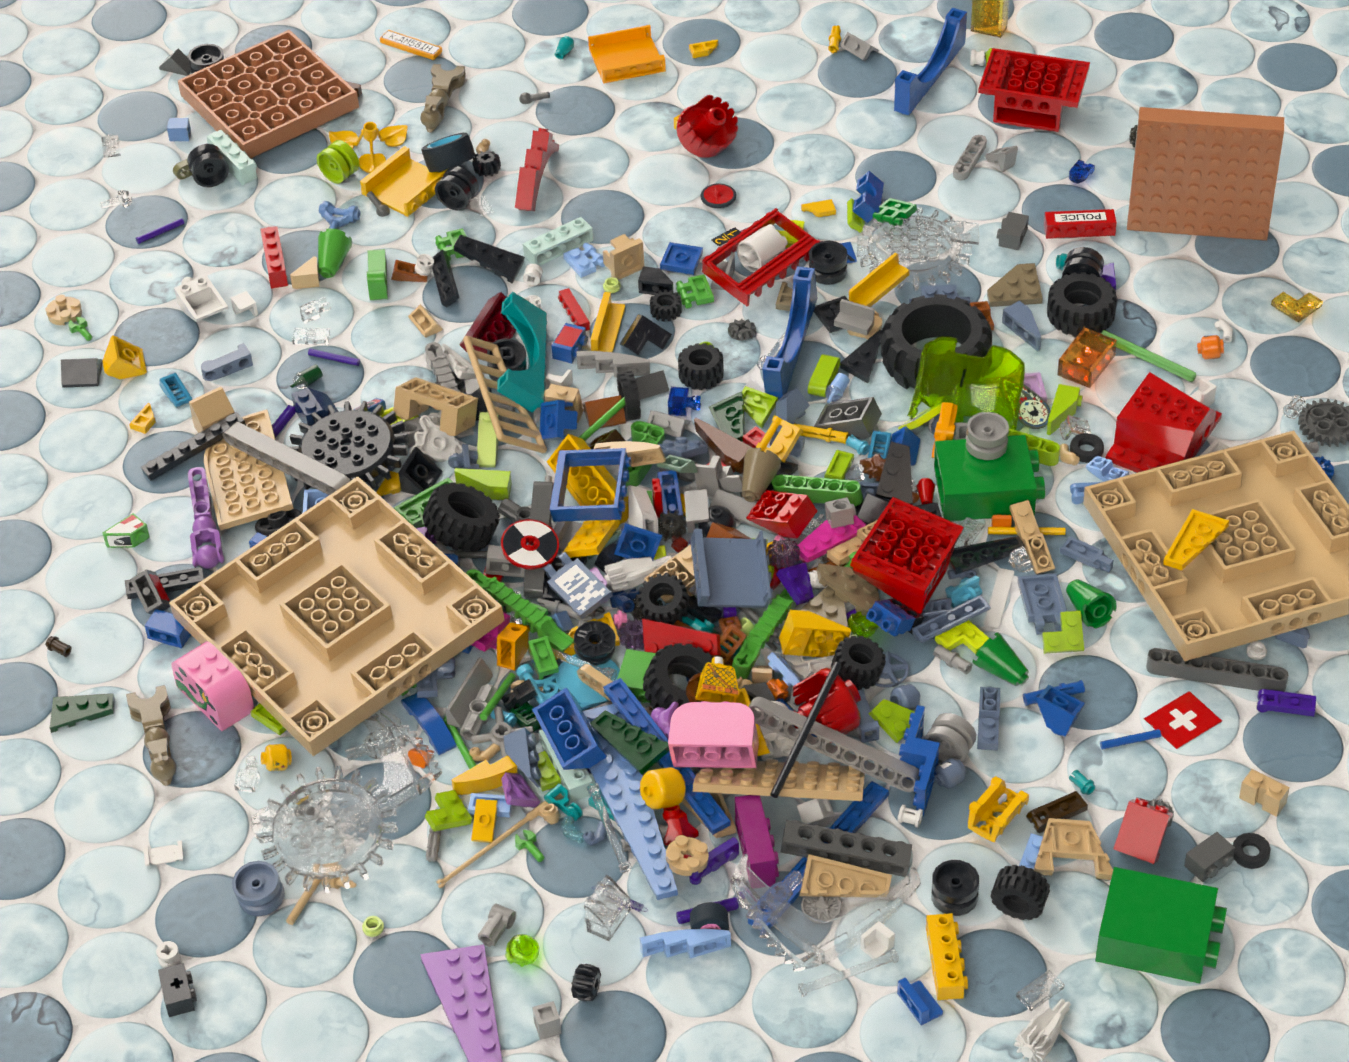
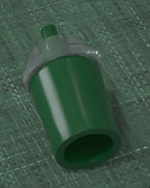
M315 364L301 372H297L290 387L298 389L308 388L309 385L323 377V373L318 365Z

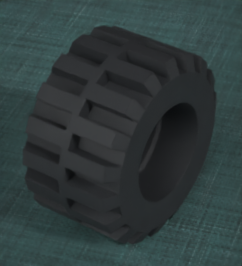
M696 343L695 345H689L688 348H684L678 357V375L681 383L694 390L711 389V387L717 386V383H720L724 376L722 352H719L717 347L714 348L713 345H707L706 343Z
M661 573L656 574L657 577L655 578L653 576L649 577L648 582L644 581V587H640V594L638 595V603L644 617L671 625L677 620L682 622V617L688 615L687 610H690L691 602L683 581L675 575L670 577L669 573H665L664 576H661ZM663 595L674 596L673 600L665 606L654 605L656 600Z
M864 636L846 637L837 646L831 668L834 662L840 663L842 666L838 675L844 682L850 680L857 690L862 688L869 689L870 686H875L876 682L879 681L885 666L886 656L883 654L884 650L878 647L879 644L872 642L870 638L865 639Z
M1022 865L1005 866L997 875L990 897L992 903L1003 914L1020 920H1032L1042 914L1050 892V885L1047 883L1046 878L1042 877V874L1034 871L1032 868Z

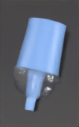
M838 373L831 384L827 386L825 391L826 398L828 399L827 403L831 401L836 402L843 397V393L850 382L848 376Z

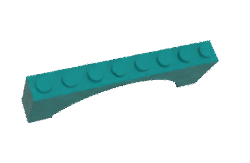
M512 292L502 302L501 313L507 317L521 337L527 351L529 364L528 369L522 371H512L508 368L497 381V392L533 413L537 408L541 407V403H544L547 313L515 292Z

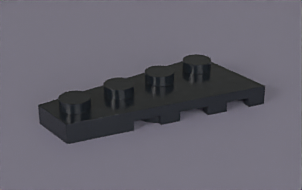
M461 234L453 249L471 261H478L483 268L486 269L488 267L492 269L497 276H504L511 284H513L525 260L524 256Z
M1019 536L957 547L953 550L949 565L955 575L1024 552V543Z

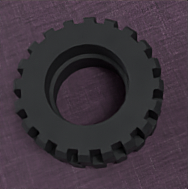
M1081 272V274L1071 273L1069 276L1064 275L1061 279H1057L1049 289L1047 317L1058 331L1062 330V333L1066 335L1071 334L1073 337L1082 336V338L1089 335L1096 336L1098 333L1106 330V328L1108 329L1115 319L1117 303L1115 289L1108 281L1105 282L1104 278L1101 276L1097 277L1096 274L1091 273L1089 275L1086 272ZM1075 304H1087L1089 306H1079Z
M455 482L445 483L436 487L423 512V522L428 533L433 535L435 540L441 541L446 547L450 546L454 550L460 549L462 552H468L469 550L474 552L485 548L490 543L500 521L497 506L495 503H492V499L489 496L486 497L482 491L476 490L475 487H468L465 484H456Z
M675 643L674 646L672 644L667 645L664 649L657 651L643 677V690L646 692L645 697L647 701H651V707L653 709L657 707L668 709L673 702H677L679 704L678 707L691 703L686 695V691L674 685L668 675L679 674L690 679L695 674L701 673L706 663H711L712 655L706 654L700 647L695 648L692 644L682 645V643Z

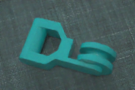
M558 784L544 795L547 803L554 804L572 820L577 821L583 815L581 808L573 802L567 806L570 800L567 798L568 790L561 784ZM559 794L564 797L562 800L554 799Z

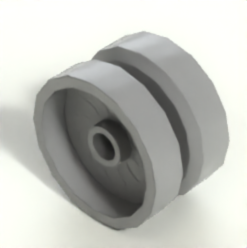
M981 412L973 415L967 423V451L972 456L982 460H994L1006 453L1008 447V422L997 413Z
M943 713L935 719L924 739L940 743V763L949 758L963 762L974 745L977 734L974 727L961 716Z

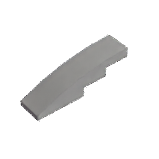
M577 351L578 369L596 368V373L614 372V377H617V373L632 371L634 376L650 374L649 359L615 352Z

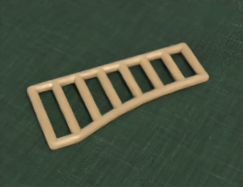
M464 336L463 341L498 441L546 453L547 448L542 435L527 410L507 397L488 391L487 387L497 389V382L484 378L483 373L500 378L507 371L498 346L477 338ZM473 345L491 350L494 356L474 350ZM478 359L497 364L498 369L481 365ZM492 401L516 407L520 414L495 407ZM497 415L524 422L529 429L499 421ZM502 429L535 438L537 444L504 435Z

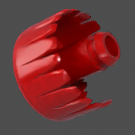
M706 95L698 103L687 107L680 114L676 125L677 136L683 147L691 154L702 158L717 156L735 139L738 131V118L734 116L735 111L733 108L728 109L729 103L727 101L721 103L722 99L720 97L714 98L713 95Z
M823 668L793 686V697L797 696L794 700L795 704L798 705L805 702L798 707V712L796 713L808 717L831 670L830 668ZM837 675L815 720L844 735L856 730L861 723L860 712L856 704L861 701V697L857 688L850 680L844 682Z

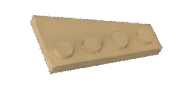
M809 854L799 896L887 898L892 875Z

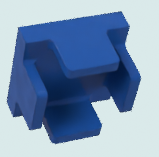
M563 400L541 403L540 433L543 440L563 441L567 436L564 435V429H577V411L565 410L567 407H573V403Z

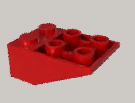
M766 490L751 509L746 519L783 537L798 539L817 513V509L808 495Z

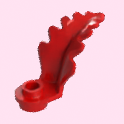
M679 805L663 809L662 816L668 824L664 837L665 845L668 846L680 835L690 838L699 836V831L688 822L687 814L680 809ZM688 854L684 855L685 859H687L688 857H692Z

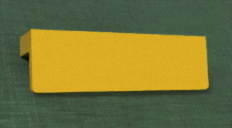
M894 253L849 290V301L872 307L910 275L909 269L899 264V255Z
M611 292L603 293L590 339L591 351H614L625 311V304L612 303Z

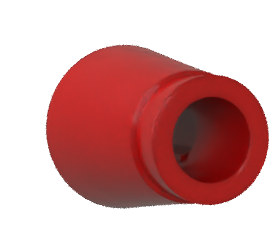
M922 478L916 485L921 505L933 503L935 484L930 478Z

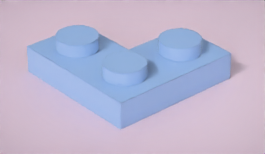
M772 652L767 657L770 660L769 666L775 672L783 674L782 680L789 687L801 682V679L791 670L792 667L779 653Z

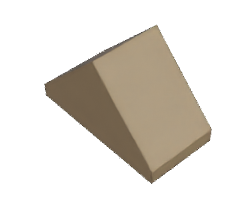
M312 257L290 274L292 288L320 287L317 257Z
M754 665L752 667L753 684L767 683L773 679L774 670L770 666Z

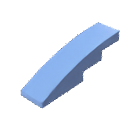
M684 929L640 937V951L643 957L664 951L666 958L685 952L688 953L689 958H694L731 947V933L729 930Z

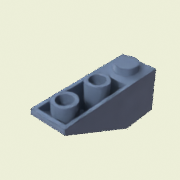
M524 727L503 736L505 753L537 788L541 787V772L538 768L539 755L536 751L537 739L535 735L531 734Z

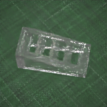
M967 517L960 524L964 527V532H962V536L959 537L955 546L971 545L983 529L984 524Z

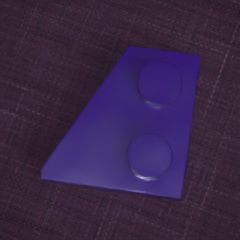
M806 563L780 569L776 573L796 605L807 603L814 598Z

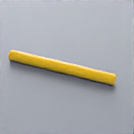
M988 527L989 535H1017L1015 527ZM1038 527L1043 535L1066 534V528Z

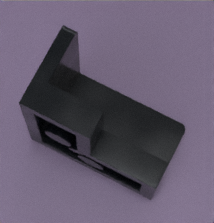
M638 314L620 342V345L639 355L647 341L663 349L672 334L645 316Z

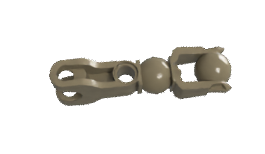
M433 64L431 68V75L433 76L432 92L428 96L426 95L425 108L420 116L421 123L426 127L427 132L432 133L444 119V110L453 90L464 85L466 78L465 66H456L455 69L446 71L441 68V64Z
M162 685L156 687L155 694L148 699L138 698L136 692L126 694L131 718L143 724L145 732L144 744L149 750L151 758L150 772L155 779L159 780L164 786H168L176 772V763L171 757L169 748L170 736L165 730L163 721L171 706L166 687Z

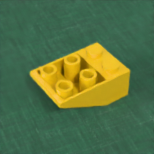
M790 610L779 636L783 655L822 658L835 654L839 643L844 638H849L851 629L810 611Z

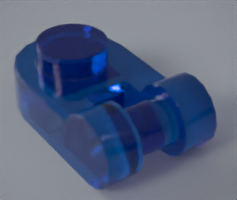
M1079 159L1069 171L1070 181L1076 184L1085 181L1090 174H1093L1095 165L1091 163L1086 164Z

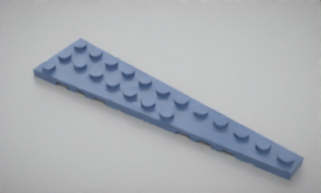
M614 704L583 711L589 724L605 710L624 719ZM593 729L607 757L588 769L593 775L605 803L618 827H620L623 837L628 842L632 854L636 857L639 867L645 875L656 899L661 900L677 896L678 890L672 870L666 862V850L654 810L646 805V802L640 795V781L643 774L641 775Z

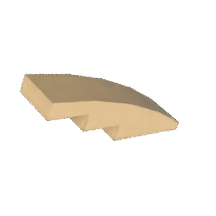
M623 441L597 443L594 446V449L626 448L628 457H631V467L666 462L660 445Z

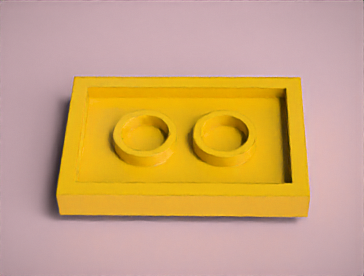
M619 520L584 521L563 552L570 558L600 554L619 527Z

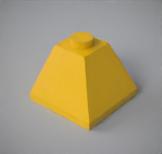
M112 335L102 360L104 373L117 379L145 375L147 371L142 348Z

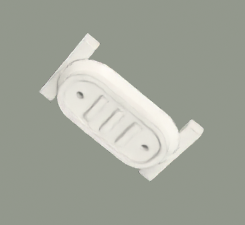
M182 840L177 841L178 846L169 845L150 850L148 846H144L145 867L150 866V864L159 865L176 862L177 860L183 861Z

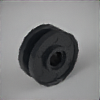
M589 621L579 626L574 634V652L576 657L583 663L596 666L609 661L615 653L616 636L613 629L601 621Z

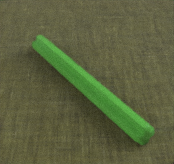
M1103 330L1100 334L1099 339L1187 381L1193 382L1196 378V372L1106 330Z

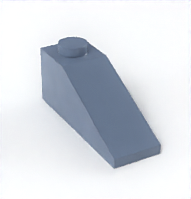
M1018 301L1003 309L1002 323L1038 352L1041 346V335L1029 307Z

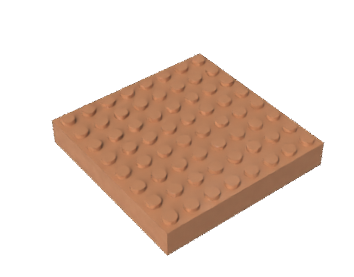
M291 30L280 33L178 80L181 97L216 131L222 130L226 135L228 134L231 140L237 143L239 148L245 151L250 159L359 108L357 91Z
M1140 107L1127 230L1267 241L1284 136L1285 117Z

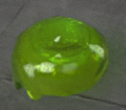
M861 611L851 614L848 619V626L851 632L858 637L864 636V638H869L874 635L879 627L862 615Z
M518 934L513 936L507 943L505 957L508 963H516L523 967L532 964L538 958L540 947L535 938L526 934Z

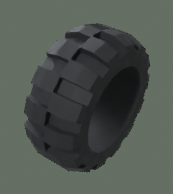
M934 294V297L925 298L923 295L912 298L909 304L902 303L888 317L882 328L881 356L889 375L894 377L897 384L905 389L911 387L915 393L928 395V393H938V396L950 395L953 390L958 389L961 392L971 387L973 382H978L988 369V364L992 358L993 335L983 313L976 306L970 307L967 300L959 297L951 299L943 294ZM933 337L948 338L962 344L953 350L945 352H927L912 346L917 341Z

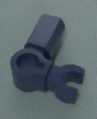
M633 588L626 592L624 590L612 592L613 596L610 598L611 607L618 608L624 613L634 611L635 604L633 601L638 600L639 591Z

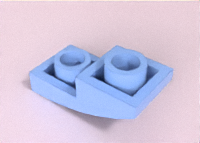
M1096 456L1086 465V469L1104 482L1129 475L1128 471L1113 467L1112 460Z

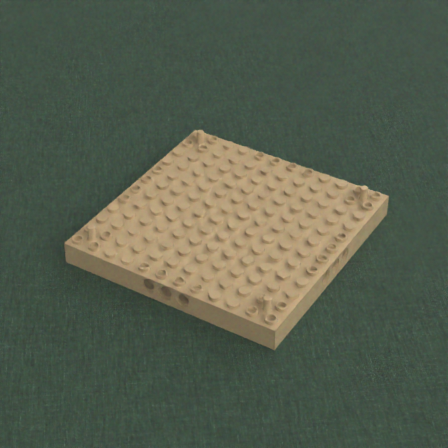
M1294 430L1090 485L1084 489V506L1184 661L1349 615V504ZM1192 509L1229 520V527L1182 571L1163 565L1167 552Z
M356 477L169 602L174 618L200 644L208 641L214 645L241 672L249 685L251 695L313 757L505 621L502 606L359 477Z

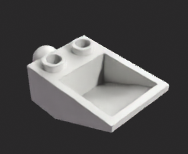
M207 275L195 280L191 277H185L181 285L174 288L178 305L195 322L228 309L227 304Z

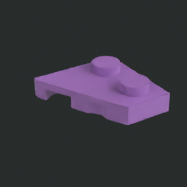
M505 772L501 780L506 803L508 805L536 808L541 801L521 774Z

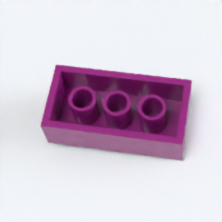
M760 795L735 797V825L750 890L776 886V877H779L777 866L779 858L777 851L774 852L773 849L775 847L773 834L770 835V820L765 818Z

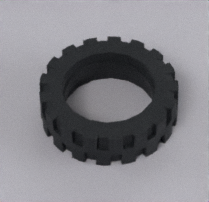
M632 371L617 373V389L621 398L624 397L625 406L623 407L626 421L640 419L641 405L634 374Z

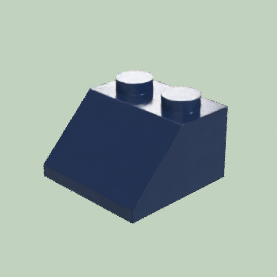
M305 388L291 394L297 415L304 424L309 426L314 424L313 412L317 413L321 418L328 416V405H332L335 412H339L325 393Z

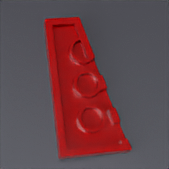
M646 618L642 619L644 652L656 653L667 645L672 644L674 646L675 643H682V645L692 644L695 648L700 647L706 654L721 655L719 634L657 622Z

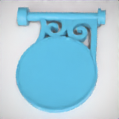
M576 654L565 659L558 667L559 672L546 679L534 680L532 677L534 671L530 664H523L516 670L520 680L526 681L530 679L538 694L535 698L539 705L566 687L577 699L582 710L596 707L609 701L579 679L577 670L586 663L581 662L576 657ZM611 659L605 664L591 665L610 680H617L620 669ZM543 686V691L545 693L541 692L539 687Z

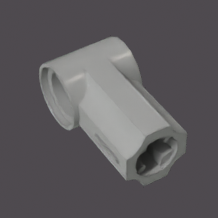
M494 904L489 912L487 922L478 934V939L488 947L495 946L505 929H510L516 919V911L499 904Z

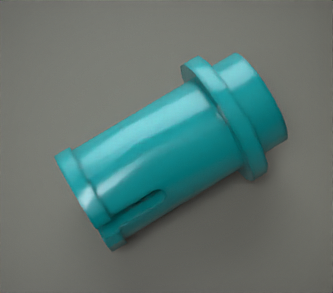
M1079 770L1071 773L1075 777L1069 776V780L1080 788L1082 794L1090 795L1095 790L1094 781L1088 780Z

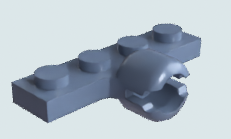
M454 657L416 683L417 698L438 697L437 679H452L456 675Z

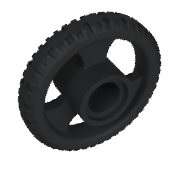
M292 509L286 512L281 510L271 513L268 517L257 521L255 531L256 533L269 536L289 523L288 518H296L302 512L298 509Z

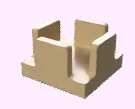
M623 234L610 240V244L615 249L610 251V253L607 250L603 251V263L611 271V277L620 280L642 270L644 266L643 241L640 238L636 240L633 238L629 239Z

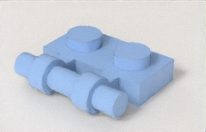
M587 242L583 244L585 249L583 251L577 247L563 253L564 260L581 278L596 272V266H605L603 256L597 253L596 248Z

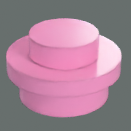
M618 610L613 615V622L617 630L626 628L627 614L621 610Z

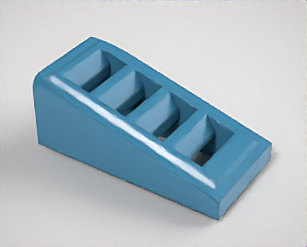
M176 372L159 379V386L175 407L189 403L192 400Z
M873 430L868 458L875 455L873 452L883 453L884 455L880 456L883 459L887 458L892 433ZM874 447L885 448V450H883V449H876V448H874Z

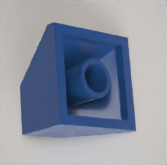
M625 523L622 527L614 555L627 559L651 557L654 560L662 535Z
M1049 684L1036 700L1047 728L1060 736H1066L1085 704Z

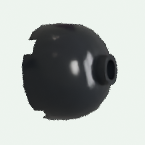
M718 505L708 507V522L698 523V529H702L703 538L707 537L712 522L736 529V522L732 512L728 508Z

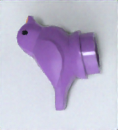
M673 702L668 709L657 707L651 713V718L668 740L671 717L679 706L677 702Z

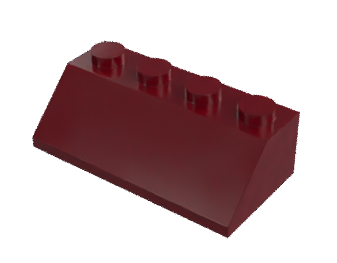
M502 292L488 299L465 336L490 343L513 337L516 329L507 317L501 313L502 302L507 298ZM462 339L459 345L467 352ZM473 345L474 350L487 354V349Z

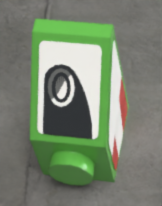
M134 513L102 532L105 545L108 548L136 547L150 538L147 524Z

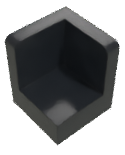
M614 542L600 552L594 563L605 574L604 566L624 559V557L614 555L617 545Z

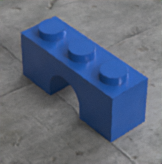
M870 171L857 180L856 191L861 195L854 200L853 212L867 223L873 219L874 212H880L879 206L882 203L884 182Z

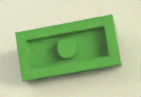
M545 636L528 641L529 657L537 679L542 680L543 676L558 673L559 668L548 637Z

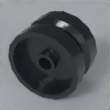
M202 44L190 50L188 58L191 74L223 60V49L215 44Z
M202 144L194 148L188 155V167L194 181L198 185L214 187L224 182L227 178L229 167L223 152L218 146Z
M459 166L449 168L435 186V194L438 200L444 206L456 211L466 208L479 190L478 181L475 176L467 169Z
M829 240L818 242L810 248L809 268H815L816 282L826 285L836 284L846 277L848 254L847 249L842 244Z
M1075 248L1066 256L1062 276L1086 272L1089 275L1092 273L1096 274L1097 277H1102L1104 268L1103 257L1092 248Z
M501 339L493 343L498 346L507 370L508 368L512 371L527 370L526 350L519 341ZM487 350V354L494 356L491 350ZM487 362L488 367L498 369L497 364ZM489 375L493 381H498L499 377Z
M948 860L938 865L932 874L931 900L934 906L940 912L945 914L952 913L953 916L967 914L975 908L978 902L979 874L970 863L962 860Z

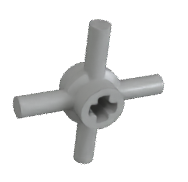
M495 707L496 724L490 733L471 736L472 744L492 741V743L500 747L502 758H504L507 754L505 753L503 736L522 728L513 729L505 723L502 707ZM532 726L525 727L531 734L533 733Z

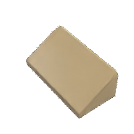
M421 304L408 316L425 338L443 330L429 311Z

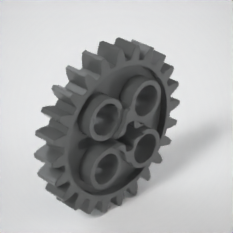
M1320 399L1319 403L1313 400L1312 405L1307 403L1306 408L1302 407V411L1299 413V430H1303L1302 435H1308L1307 440L1313 438L1314 442H1321V446L1327 443L1331 447L1334 443L1339 447L1340 442L1346 445V441L1349 442V406L1344 407V402L1337 404L1336 399L1334 402H1330V399H1327L1326 402Z

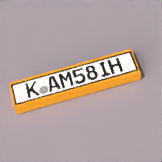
M387 30L380 37V43L431 60H435L442 53V47L391 30Z

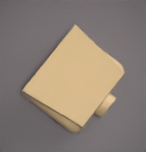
M551 384L549 389H546L544 392L545 402L563 400L573 403V407H567L565 410L577 411V423H579L584 412L579 389Z

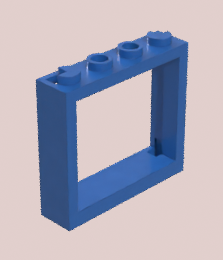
M626 448L559 451L550 504L553 522L621 520L622 512L625 511L624 497L627 496L626 482H629L628 467H631V457H628ZM619 465L614 505L564 506L569 467Z

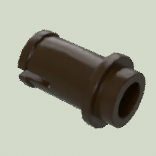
M50 636L45 643L49 651L54 650L64 657H67L72 650L70 645L60 641L57 636Z

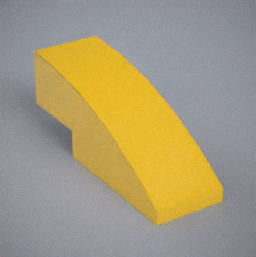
M508 755L491 765L485 760L451 779L452 788L456 791L457 795H467L503 786L501 778L505 772L518 774L517 765Z

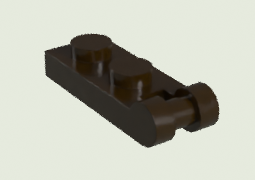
M1074 791L1027 813L1026 818L1030 823L1034 824V828L1038 833H1042L1045 831L1049 818L1069 819L1087 811L1088 804L1078 791Z

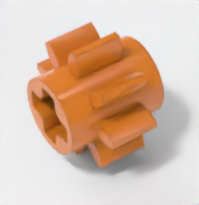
M771 679L767 682L775 700L779 698L785 700L788 697L789 691L787 688L789 686L783 680Z

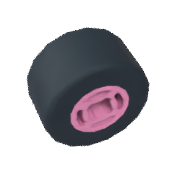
M707 902L699 904L690 912L691 929L729 930L728 911L719 903Z

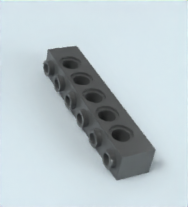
M786 820L780 853L806 858L810 854L882 873L906 877L910 867L912 844H906L903 841L886 840L882 837L866 836L862 833L846 832L841 829L825 828L820 825L805 824L796 820Z

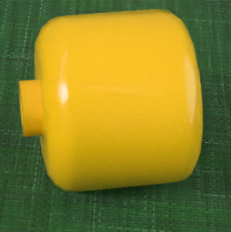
M673 767L649 770L642 776L640 795L651 809L674 807L679 805L685 797L686 786L684 778Z

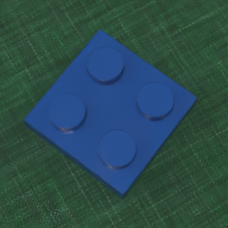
M669 242L660 263V269L694 275L703 254V247Z

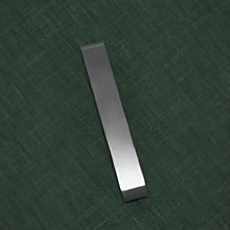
M534 481L530 519L541 521L551 527L550 504L554 483ZM544 567L525 569L524 598H542L546 576Z
M1161 648L1149 650L1146 663L1147 671L1154 675L1256 691L1267 689L1284 692L1289 676L1287 670L1281 667L1212 656H1202L1184 661L1178 651Z

